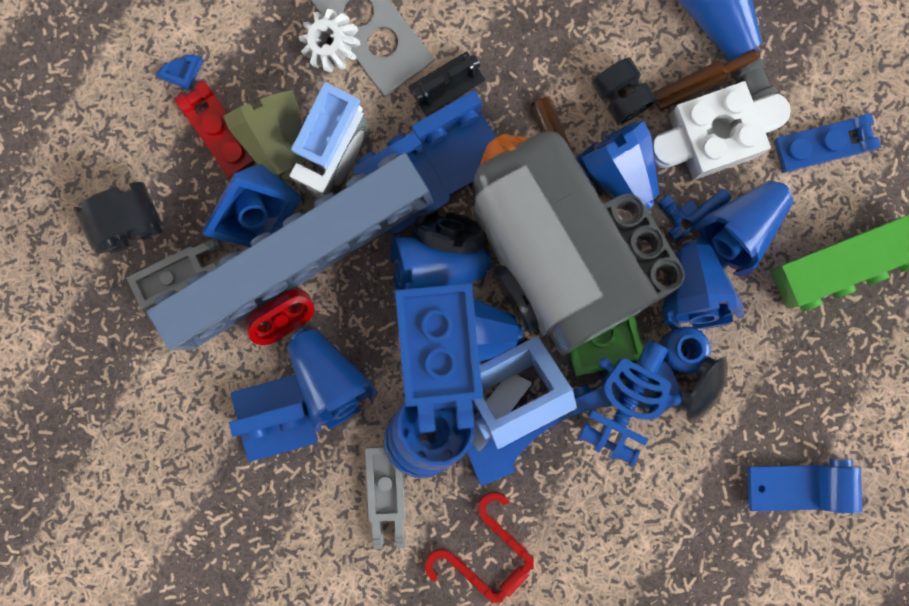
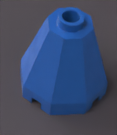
M644 121L639 123L633 122L604 137L605 140L595 147L592 144L575 157L586 176L612 200L623 194H633L641 199L647 209L655 204L653 199L659 194L651 134Z
M699 240L684 243L682 248L674 253L683 267L684 281L680 287L664 298L662 307L664 323L672 330L680 328L681 323H693L692 327L696 329H708L729 325L733 322V314L738 319L744 317L742 301L714 249L710 245H704V242ZM669 277L667 286H670V285H671V279H670V277Z
M473 299L480 362L495 358L521 344L523 329L521 324H517L516 316Z

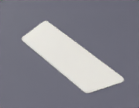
M515 374L499 384L486 401L495 420L511 412L532 383ZM478 412L474 416L475 435L472 443L477 451H481L490 438L484 439L475 422V419L480 417Z

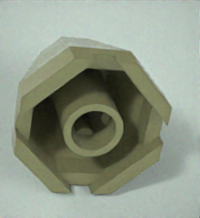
M292 90L261 98L259 103L253 105L251 103L245 104L224 115L229 130L255 162L262 164L282 181L291 179L290 174L296 163L304 166L303 157L291 151L301 130L300 106Z

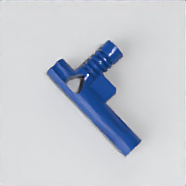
M722 188L699 207L693 201H689L681 208H678V205H676V202H674V199L669 194L658 203L662 209H665L664 211L667 212L666 214L671 217L675 224L667 233L677 243L692 231L704 216L730 201L731 196L727 190ZM681 220L690 223V227L685 231L682 230Z

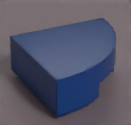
M183 55V57L177 58L170 63L163 64L158 70L156 77L191 91L203 63V58L197 55Z

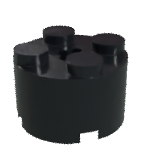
M144 182L129 183L132 190L127 192L120 191L118 187L105 190L80 202L81 207H74L75 214L91 249L95 250L96 254L108 251L110 254H114L129 248L128 240L140 237L142 240H147L162 233L160 227L162 224Z

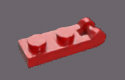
M202 79L194 84L196 87L194 90L186 95L181 93L174 100L227 177L231 179L233 174L249 168L256 162L229 130L224 119V115L227 114L226 110L205 80ZM205 100L209 107L198 114L194 107Z

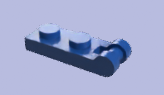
M864 114L853 119L778 137L773 140L783 174L880 149L879 137H874L871 127L875 124L872 114ZM856 130L860 142L852 144L849 132Z

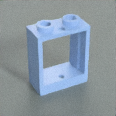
M538 336L480 365L482 391L532 365L549 393L497 420L493 417L484 399L472 400V409H476L480 416L475 419V422L485 440L491 437L498 449L577 408L571 386Z

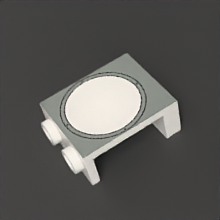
M358 106L323 176L297 163L295 164L290 178L302 191L318 199L328 193L336 195L340 192L371 132L365 115L362 113L363 109L361 106Z

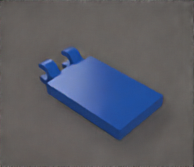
M472 283L395 290L406 407L417 406L419 432L436 431L434 409L456 407L457 428H473L472 400L483 399Z

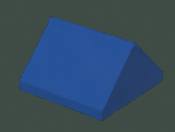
M262 164L255 165L233 174L202 230L203 235L250 248L252 247L250 242L257 236L265 232L273 234L283 228L282 222L294 213L302 198L299 193Z

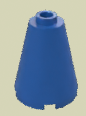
M678 0L729 61L753 49L757 50L756 47L763 43L753 0Z
M769 180L704 216L695 226V231L699 229L700 236L696 240L703 241L704 245H710L723 267L727 265L736 270L733 275L748 276L757 268L793 205L790 189L782 182Z
M400 235L391 238L390 259L391 263L395 262L396 276H393L395 290L471 284L484 279L487 271L491 270L492 267L490 252L483 247L474 253L455 254L428 247L418 241L416 237Z
M302 328L290 336L291 342L287 345V351L311 425L317 432L321 431L322 424H326L327 428L331 429L347 421L363 410L358 408L360 402L367 397L371 402L376 398L378 391L375 385L317 329L309 330L308 328Z

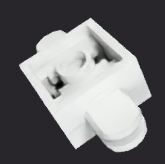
M746 81L678 104L669 114L673 129L658 134L652 141L655 164L661 168H668L686 162L692 179L696 180L758 158L771 149L766 133L780 128L789 119L791 112L790 104L780 94H770L752 100Z

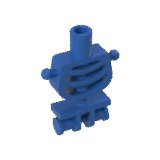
M648 340L636 364L627 359H619L613 365L608 358L600 359L599 366L609 371L602 382L601 392L607 402L617 409V412L613 416L614 419L611 420L593 410H589L587 417L603 424V427L599 432L589 427L590 424L585 423L577 440H584L594 446L593 450L598 453L605 447L610 450L608 458L612 460L619 458L627 462L629 467L634 466L639 457L640 450L637 448L632 449L624 445L628 437L646 446L648 438L627 428L626 425L629 424L630 418L656 419L664 412L667 401L673 405L681 403V396L679 394H670L672 383L657 375L668 352L667 348ZM620 373L624 378L630 381L631 384L629 385V388H627L620 380ZM649 380L654 381L655 384H650ZM612 384L618 391L624 394V398L620 403L612 393ZM646 389L658 391L657 395L652 398L642 396L643 390ZM639 402L654 404L653 408L647 412H635L636 404H639ZM612 429L619 432L614 443L607 440Z

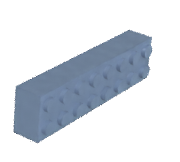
M397 153L387 156L378 163L379 169L367 176L365 173H361L353 177L346 183L347 188L336 195L328 193L314 203L315 208L303 215L302 212L291 215L282 222L284 227L275 233L265 232L257 236L250 242L252 247L240 254L238 251L226 255L219 260L220 266L209 273L207 271L199 272L187 280V287L177 293L175 290H172L158 297L155 300L157 305L146 312L168 350H194L244 320L253 311L277 296L298 287L433 204L434 201L429 190L407 154L403 153L398 156Z

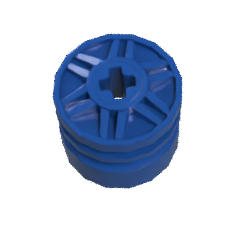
M404 402L388 421L384 432V449L390 462L401 473L414 478H431L448 469L470 449L475 435L474 427L457 428L456 407L434 409L436 431L420 433L417 406L406 407ZM426 434L429 440L421 442L418 436Z

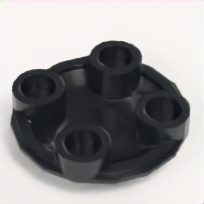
M706 357L700 365L698 376L701 378L694 390L688 389L685 392L679 406L682 410L686 411V416L690 423H695L704 417L720 399L727 379V359L720 358L715 360L711 357Z

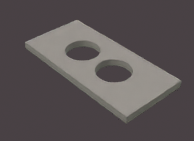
M350 0L311 1L323 16L327 9H333L338 16L340 13H344V7ZM369 0L374 7L373 18L366 25L357 26L358 32L353 37L357 38L361 45L352 47L351 52L356 55V60L384 97H387L433 63L435 59L390 0ZM386 28L395 33L398 39V46L393 54L387 57H378L369 51L367 46L368 37L376 29Z

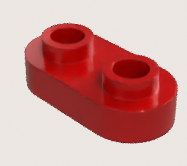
M291 289L253 311L247 317L245 327L250 340L257 345H270L312 318L315 310L314 304L309 294L304 290Z

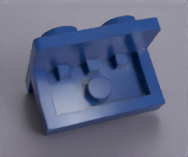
M295 375L231 393L237 420L228 423L232 437L241 435L248 461L259 460L318 442L316 430L311 425Z

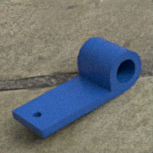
M830 458V465L747 466L749 511L821 509L835 513L863 512L861 466L853 465V459Z

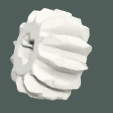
M327 9L324 16L319 12H313L314 23L303 22L308 33L298 36L301 42L307 44L301 50L303 56L311 58L310 64L316 68L323 66V69L327 72H333L335 65L341 70L346 69L345 58L356 59V55L351 52V49L361 45L360 41L353 37L358 32L357 26L349 24V17L346 14L340 13L337 16L333 9ZM329 36L334 38L331 45L326 43Z

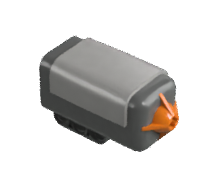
M545 131L531 138L503 134L487 144L480 166L474 174L473 216L480 229L486 234L485 238L501 266H506L523 289L525 293L523 300L526 305L531 304L538 320V329L542 336L550 335L561 356L570 353L636 316L649 306L669 296L682 285L684 281L683 267L641 199L633 194H623L602 205L594 187L565 139L559 133ZM617 210H628L632 214L633 221L625 222L621 220L617 215ZM636 240L647 241L652 248V253L644 254L640 252L636 246ZM656 271L667 273L671 279V285H661L655 277Z

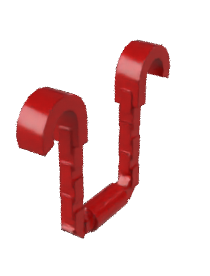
M489 492L479 502L480 517L494 533H497L508 546L512 547L517 555L524 559V565L522 567L519 565L499 586L501 589L499 592H493L457 555L455 556L447 549L440 548L432 551L426 559L425 570L427 576L436 582L438 573L433 569V563L438 558H445L472 585L474 584L477 590L487 597L491 603H503V599L506 596L510 597L529 576L528 572L534 569V558L493 517L488 515L486 506L489 502L496 500L501 502L503 506L510 503L502 493Z

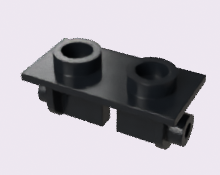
M468 51L409 85L408 88L425 116H428L486 80L478 69L480 63L474 54L470 56Z

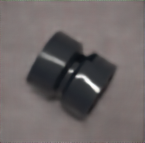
M630 57L613 64L592 81V86L601 100L609 101L610 104L607 110L618 126L643 113L657 101L649 85L639 82L641 73ZM630 89L632 94L622 100L620 95Z

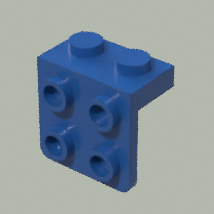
M415 132L407 136L405 133H401L387 142V148L377 154L373 151L363 155L356 161L357 166L352 168L355 176L361 173H365L367 176L379 169L378 163L387 156L397 153L398 156L403 153L407 154L429 190L434 203L390 229L389 232L394 235L414 225L415 217L420 213L431 210L437 211L450 201V195L426 158L422 143Z

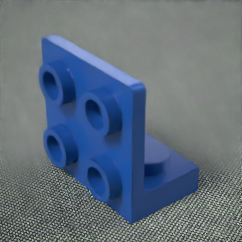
M475 90L412 125V131L415 132L422 143L426 158L449 195L474 182V174L480 166L485 148L489 142L496 138L481 113L482 101Z

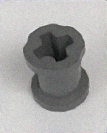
M762 59L751 62L733 73L735 79H740L741 82L746 81L752 100L778 92L776 86L770 85L763 69L765 62Z

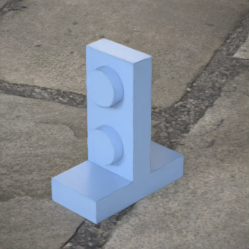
M324 82L291 151L327 169L360 104V100Z

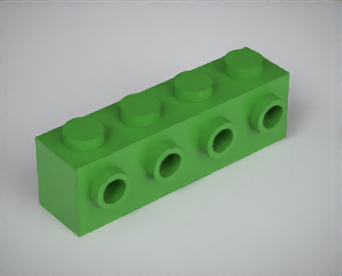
M909 215L770 269L786 309L800 307L801 312L822 305V297L833 294L836 299L857 291L854 286L855 284L866 280L867 285H872L890 278L887 271L899 267L900 272L909 270Z

